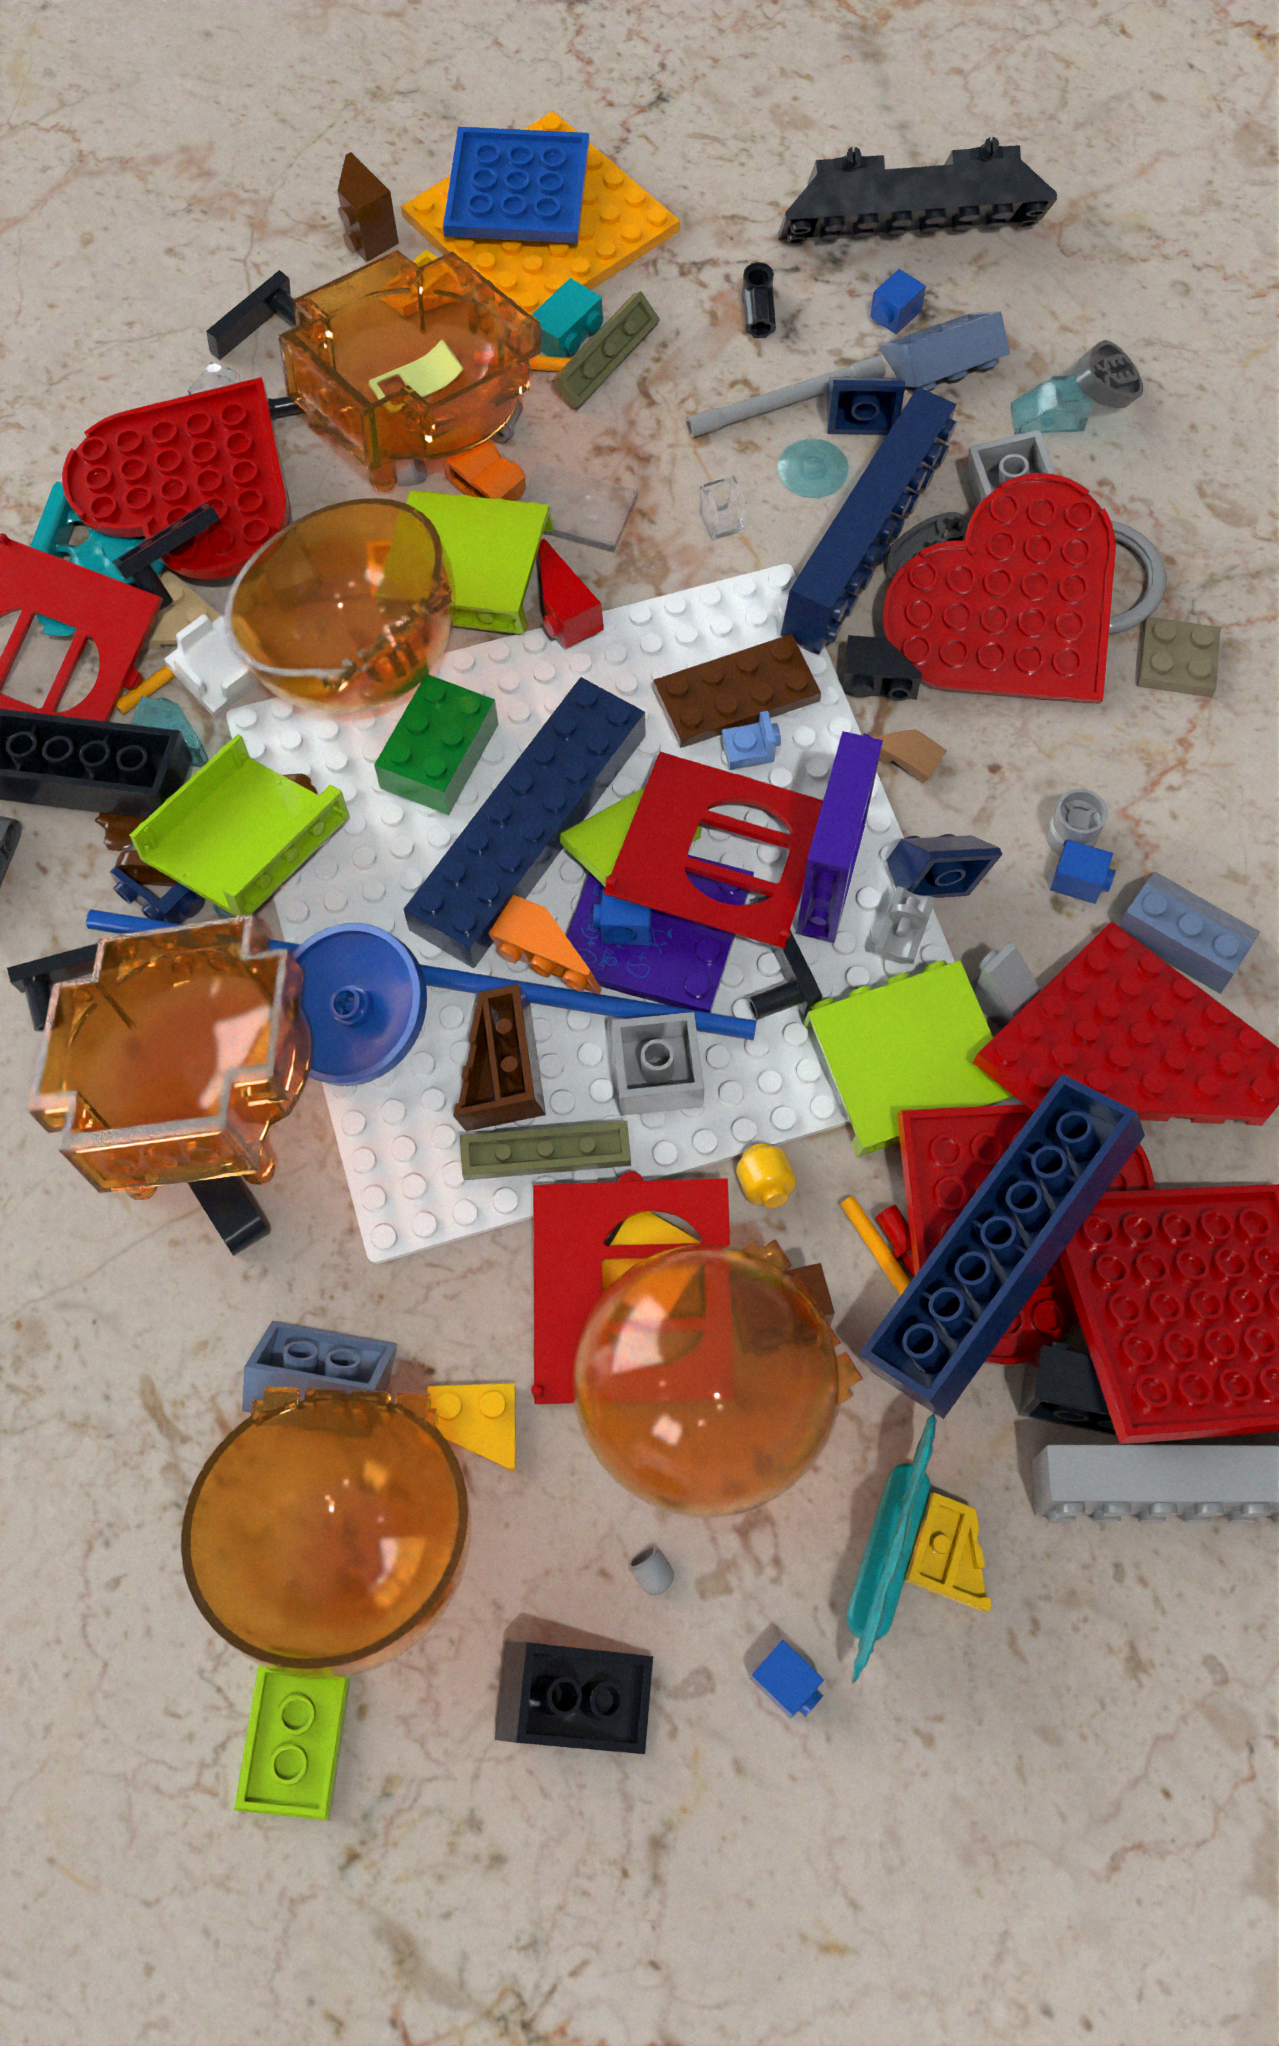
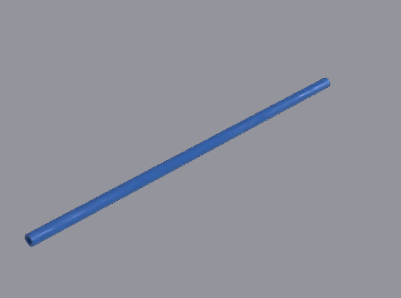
M93 909L88 912L86 919L87 928L92 930L286 962L291 954L301 945ZM420 964L426 986L479 994V992L519 984L530 1003L622 1019L694 1012L696 1030L699 1032L754 1041L757 1020L589 992H578L571 989Z

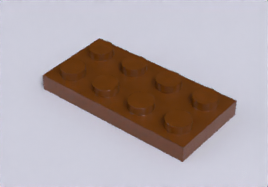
M793 634L653 680V689L680 748L721 735L723 729L759 722L760 712L768 711L770 718L819 702L821 699V691Z

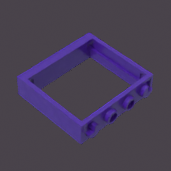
M842 731L807 859L796 934L835 943L866 825L883 740L872 738L865 733L858 735Z

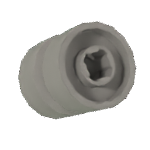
M1074 789L1060 797L1046 832L1047 842L1057 855L1061 856L1067 839L1095 847L1108 817V810L1104 800L1097 793L1087 789Z

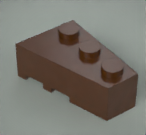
M519 984L479 992L469 1037L471 1046L467 1065L463 1066L461 1075L463 1084L459 1103L455 1104L453 1117L466 1132L546 1115L530 1001Z

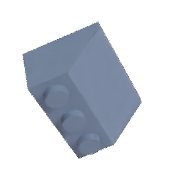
M1001 311L968 313L880 345L881 353L896 377L905 381V387H920L924 390L936 387V380L947 377L948 381L968 375L967 369L978 366L980 370L999 364L998 358L1010 354Z
M1157 872L1146 881L1119 925L1121 929L1166 963L1219 994L1226 987L1260 933L1257 929Z
M272 1321L244 1366L242 1411L259 1414L265 1418L276 1417L301 1422L308 1426L319 1425L344 1430L351 1434L362 1433L371 1435L383 1410L397 1344Z

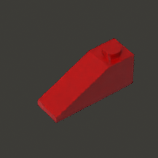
M545 538L542 539L539 546L546 613V616L543 617V624L552 638L557 637L563 646L568 648L604 630L602 606L596 596Z

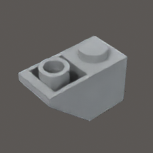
M1011 942L1000 952L993 949L979 965L982 971L972 983L976 987L974 993L982 1012L1002 1029L1040 992L1017 947Z

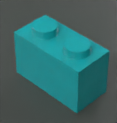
M569 278L526 319L529 345L548 357L567 358L570 354H574L579 349L581 343L591 333L597 332L603 323L602 297Z

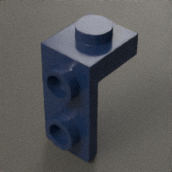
M116 866L109 871L116 883L113 887L114 891L128 904L135 901L143 907L141 911L148 919L183 924L188 918L194 917L200 911L203 902L206 900L178 882L158 900Z

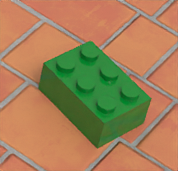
M425 674L374 764L380 789L449 815L498 726L495 699Z

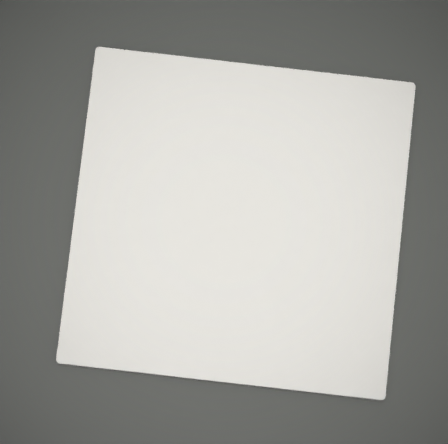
M781 564L603 611L604 630L568 648H565L557 637L552 638L545 627L526 631L524 635L515 634L229 710L226 718L231 737L233 739L237 734L242 736L250 758L281 775L299 773L307 775L311 779L310 784L316 788L317 795H320L329 785L338 788L343 793L350 816L273 893L285 942L302 944L309 937L325 928L344 923H364L381 928L397 937L412 951L419 964L574 990L567 986L559 977L551 974L549 978L537 974L524 962L518 961L514 964L505 960L496 952L498 947L495 943L491 945L473 969L409 931L403 909L580 677L645 711L646 729L645 738L584 820L645 787L660 751L824 800L842 731L861 735L826 647L818 654L797 644L821 691V699L819 702L770 718L771 724H778L781 735V746H776L774 762L729 770L721 735L680 748L653 689L654 679L783 637L780 634L789 592L797 579L793 567L789 564ZM425 674L495 699L498 726L449 815L380 789L374 767L376 760ZM877 772L866 825L835 943L796 934L802 893L790 928L823 995L822 1000L833 998L834 1002L849 998V993L860 987L870 985L872 989L887 985L886 981L896 975L909 973L910 977L923 973L925 967L937 961L945 960L947 964L955 962L933 908L914 964H899L884 959L882 954L875 953L880 933L896 891L886 860L900 840L904 839ZM729 803L709 810L791 835L781 820L772 813L757 806ZM703 823L699 824V827L702 828L701 838L692 843L689 855L754 872V877L766 881L780 882L789 854L788 849ZM564 847L526 898L530 902L545 907L566 937L589 871ZM750 891L746 905L756 904L758 898L766 895ZM740 935L735 936L711 1013L756 1020L751 1012L748 998L788 983L769 944ZM426 986L427 1009L421 1032L412 1049L396 1067L382 1077L361 1085L335 1086L322 1082L366 1255L372 1264L384 1263L534 1218L533 1185L619 1182L620 1176L629 1171L639 1173L644 1181H660L740 1157L748 1148L757 1144L767 1143L777 1146L851 1124L813 1026L805 1027L804 1021L806 1017H804L799 1005L757 1020L754 1041L697 1031L704 1083L703 1107L621 1116L611 1021L621 1020L622 1018L530 1003L546 1115L466 1132L453 1117L455 1104L459 1103L463 1084L461 1075L463 1066L467 1065L471 1046L469 1037L478 994ZM601 987V995L661 1004ZM586 989L583 990V992L593 993ZM627 1121L631 1166L465 1181L462 1176L460 1135Z

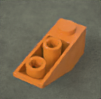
M513 895L488 933L498 947L496 952L511 963L516 964L518 961L528 964L533 971L543 977L549 978L551 974L559 977L567 986L578 992H583L586 989L599 995L602 989L594 975L548 910L543 906Z

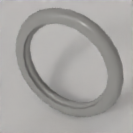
M1112 520L1115 540L1134 550L1146 565L1148 587L1143 598L1136 606L1127 612L1110 616L1109 634L1133 628L1144 621L1146 617H1150L1162 601L1166 591L1167 580L1162 557L1155 546L1142 533L1128 525Z

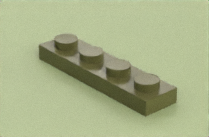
M641 291L632 294L551 380L571 409L578 408L660 321V318Z
M627 1121L460 1135L462 1176L464 1181L631 1166Z

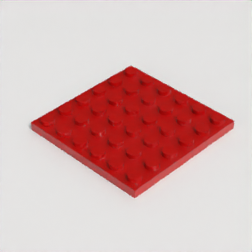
M1279 1184L1105 1192L1061 1253L1059 1259L1119 1444L1279 1432Z

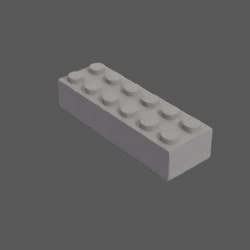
M1047 1445L1031 1460L1034 1514L1048 1515V1522L1070 1523L1076 1521L1075 1516L1093 1515V1522L1117 1523L1121 1521V1516H1138L1139 1523L1166 1522V1516H1183L1184 1523L1200 1524L1211 1522V1517L1228 1516L1229 1523L1247 1524L1257 1522V1517L1273 1516L1274 1523L1279 1524V1446Z

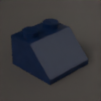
M830 377L827 396V434L887 435L901 414L905 381L901 378Z
M944 834L939 837L930 838L909 836L900 840L886 861L895 888L900 886L911 893L934 898L969 896L1002 856V852L999 847L972 835L955 836L954 834Z

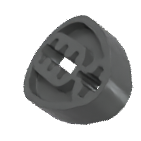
M1103 340L1097 343L1077 363L1075 378L1079 388L1086 396L1102 405L1112 408H1125L1143 393V383L1137 368L1127 354L1110 341Z
M947 512L930 517L905 532L892 545L888 554L886 576L889 583H891L897 571L910 559L919 554V551L942 542L964 541L969 524L967 518L957 512ZM952 528H955V529L958 530V531L953 530L951 533H948V534L944 537V535H945V530L950 531Z

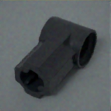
M761 262L751 263L745 268L743 274L742 301L744 304L746 333L751 334L754 338H766L776 330L773 296L774 273L769 265Z

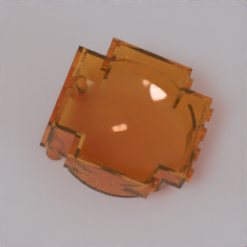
M396 250L293 299L297 326L278 335L286 394L305 411L308 427L318 435L329 433L368 469L369 482L374 489L379 492H388L397 483L396 460L414 458L428 461L455 456L480 446L501 431L517 408V396L530 390L529 372L531 367L529 359L541 354L542 330L541 323L534 316L528 314L512 298L505 295L490 280L483 277L468 262H465L453 251L418 267L414 261H410L400 251ZM441 339L445 341L464 368L462 373L451 384L425 398L420 396L409 385L406 386L399 376L378 383V386L385 394V397L378 400L368 385L369 380L425 356Z
M253 914L99 938L92 978L53 984L28 1112L48 1133L63 1131L59 1152L99 1193L124 1190L132 1199L146 1200L155 1194L157 1186L237 1175H242L250 1184L263 1185L273 1178L275 1162L264 1149L263 1143L271 1125L289 1116L297 1104L310 1072L313 1044L308 1020L300 1006L303 971L288 948L268 950L269 937Z

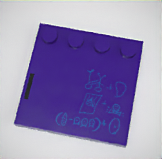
M688 854L690 858L754 877V872ZM589 872L567 938L591 970L599 986L668 1006L711 1013L736 934L652 909L650 945L603 944L601 942L600 928H593L594 904L602 903V890L606 887ZM686 872L691 883L706 896L726 904L746 905L749 890Z

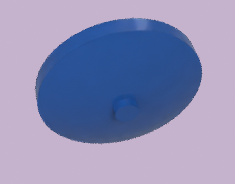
M344 923L325 928L305 940L291 954L277 978L271 1002V1022L278 1046L286 1059L297 1070L308 1077L326 1084L355 1086L378 1079L391 1071L406 1057L421 1032L427 1009L425 977L412 951L397 937L381 928L364 923Z

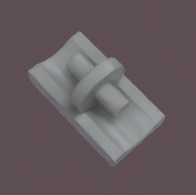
M897 886L875 948V953L882 954L884 959L899 964H914L936 898L917 895L903 887Z

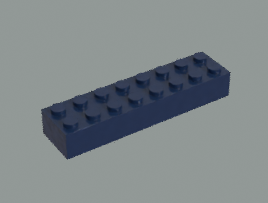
M920 387L916 388L791 587L781 636L793 634L797 644L818 654L821 653L827 642L834 643L843 624L840 622L843 615L849 617L852 614L858 601L857 592L859 589L863 591L867 589L874 574V570H872L874 564H882L890 547L887 544L890 538L896 540L904 526L905 519L903 517L905 513L909 515L913 513L920 498L919 490H927L935 473L933 467L935 464L941 466L950 447L945 442L950 440L957 425V421L952 419L956 403Z
M580 677L404 907L403 911L409 931L474 969L494 943L488 933L512 896L516 895L523 899L527 898L564 848L560 843V834L586 818L645 738V711Z
M1061 1074L858 1355L872 1373L944 1420L1144 1138L1145 1134L1137 1111Z

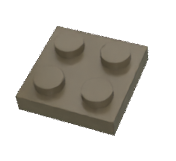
M1146 617L1143 624L1137 686L1213 697L1217 685L1221 627Z

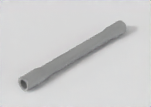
M880 355L874 356L828 374L722 408H713L686 417L687 430L691 438L719 430L725 425L827 393L830 377H883L886 372L884 361Z

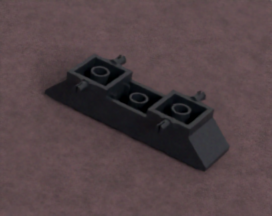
M990 137L987 138L981 147L952 150L944 165L885 169L884 155L861 156L859 148L854 147L853 150L851 147L844 157L815 161L808 180V186L785 212L778 231V240L787 239L788 243L797 244L807 241V238L820 237L821 241H834L839 239L840 235L852 234L856 239L872 237L873 233L886 232L887 236H900L906 234V230H919L921 234H931L938 232L940 228L952 227L953 231L960 232L970 230L974 225H985L987 229H997L1004 227L1006 223L1018 222V225L1021 227L1033 226L1041 221L1056 202L1057 192L1021 160L1020 145L999 146V141L995 137H992L991 141Z

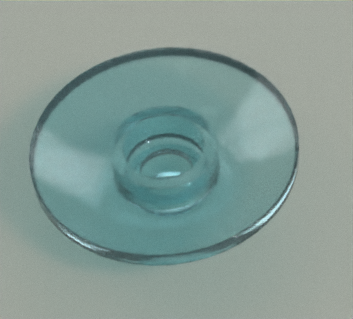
M804 439L791 444L783 451L778 462V474L784 486L791 492L807 498H821L835 493L845 483L849 470L845 454L836 445L821 439Z

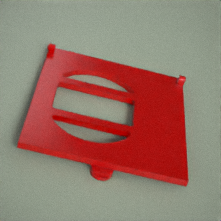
M0 533V619L9 613L21 610L0 657V709L109 722L123 688L134 690L142 682L141 673L133 666L163 599L150 592L11 540L6 534ZM37 614L77 629L42 708H36L1 694L2 687ZM92 637L99 652L100 663L96 682L89 694L80 703L68 710L56 713L87 641Z
M660 751L612 873L605 880L606 888L603 894L784 949L786 941L791 935L790 928L803 890L807 859L823 800ZM729 803L757 806L772 813L781 820L791 835L709 810ZM703 823L788 849L789 854L780 882L773 883L688 857L699 824ZM686 872L763 894L770 898L751 905L722 903L699 891L691 883Z
M629 1171L620 1176L619 1182L533 1185L534 1385L531 1388V1394L534 1396V1404L735 1400L736 1383L734 1381L728 1178L644 1181L639 1173ZM645 1212H663L677 1216L690 1224L702 1238L699 1243L605 1245V1241L610 1233L620 1223L632 1216ZM704 1258L706 1314L704 1316L605 1319L603 1317V1262L605 1260ZM699 1330L704 1332L701 1341L689 1354L678 1361L660 1366L634 1363L616 1352L606 1339L608 1333Z

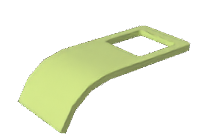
M441 339L425 356L369 380L368 385L386 411L393 412L444 389L457 379L464 368L445 341ZM399 376L413 396L391 404L378 386V383Z

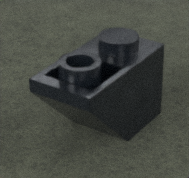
M848 635L842 688L845 694L861 698L876 696L888 697L898 701L907 699L917 700L922 673L886 638Z

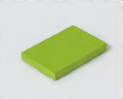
M645 787L560 834V843L605 887V880L612 873ZM699 826L693 842L701 838L702 828Z
M258 1662L234 1811L330 1820L352 1672Z

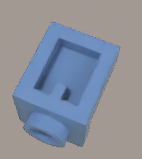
M768 711L760 712L759 723L722 730L721 738L729 770L774 762L776 746H781L779 726L777 723L771 724Z

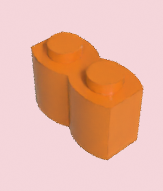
M474 437L444 461L446 478L464 495L517 501L526 494V476L522 468L517 463L509 462L502 458L495 445L489 441L485 442L478 437Z

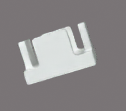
M206 614L201 615L177 633L178 648L164 658L168 669L214 718L272 674L271 667L258 653L256 640L233 616L228 620L220 616L211 623Z

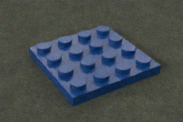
M458 127L443 222L444 236L578 243L590 145L589 133Z

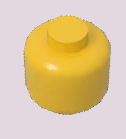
M767 1143L757 1144L748 1148L742 1154V1158L736 1167V1173L748 1202L754 1205L765 1206L766 1208L779 1207L788 1200V1196L794 1191L797 1184L786 1152L779 1147Z

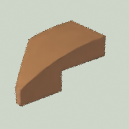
M916 729L872 737L883 740L879 760L886 765L891 761L896 762L921 783H924L931 777L947 752L938 743Z

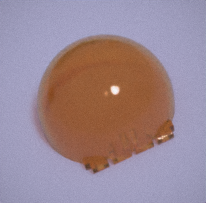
M365 498L326 506L299 518L280 530L265 542L244 565L234 581L227 598L224 612L225 633L233 651L253 677L273 694L298 707L327 714H353L374 710L400 699L413 690L426 678L439 661L448 643L456 612V587L452 564L442 539L430 519L408 504L390 499Z
M776 1239L763 1247L758 1241H754L743 1249L721 1244H697L682 1246L653 1255L620 1275L594 1304L583 1325L575 1349L572 1368V1395L575 1413L582 1434L595 1458L613 1480L630 1494L651 1506L683 1516L714 1518L741 1514L776 1499L793 1487L818 1460L835 1427L840 1404L854 1395L849 1387L863 1379L846 1351L836 1357L834 1347L841 1344L822 1312L820 1313L815 1306L817 1305L799 1275L795 1274L789 1277L784 1273V1271L792 1267V1264Z
M266 1386L263 1400L253 1401L251 1416L231 1431L216 1447L196 1478L188 1498L181 1531V1556L186 1582L196 1606L216 1633L234 1650L253 1663L284 1675L312 1680L338 1679L355 1676L379 1668L398 1658L416 1645L436 1625L455 1596L466 1569L471 1544L472 1517L463 1473L452 1448L437 1429L439 1415L436 1408H431L430 1393L398 1392L394 1404L390 1402V1392L352 1390L351 1394H346L343 1389L307 1388L304 1400L300 1401L299 1387Z

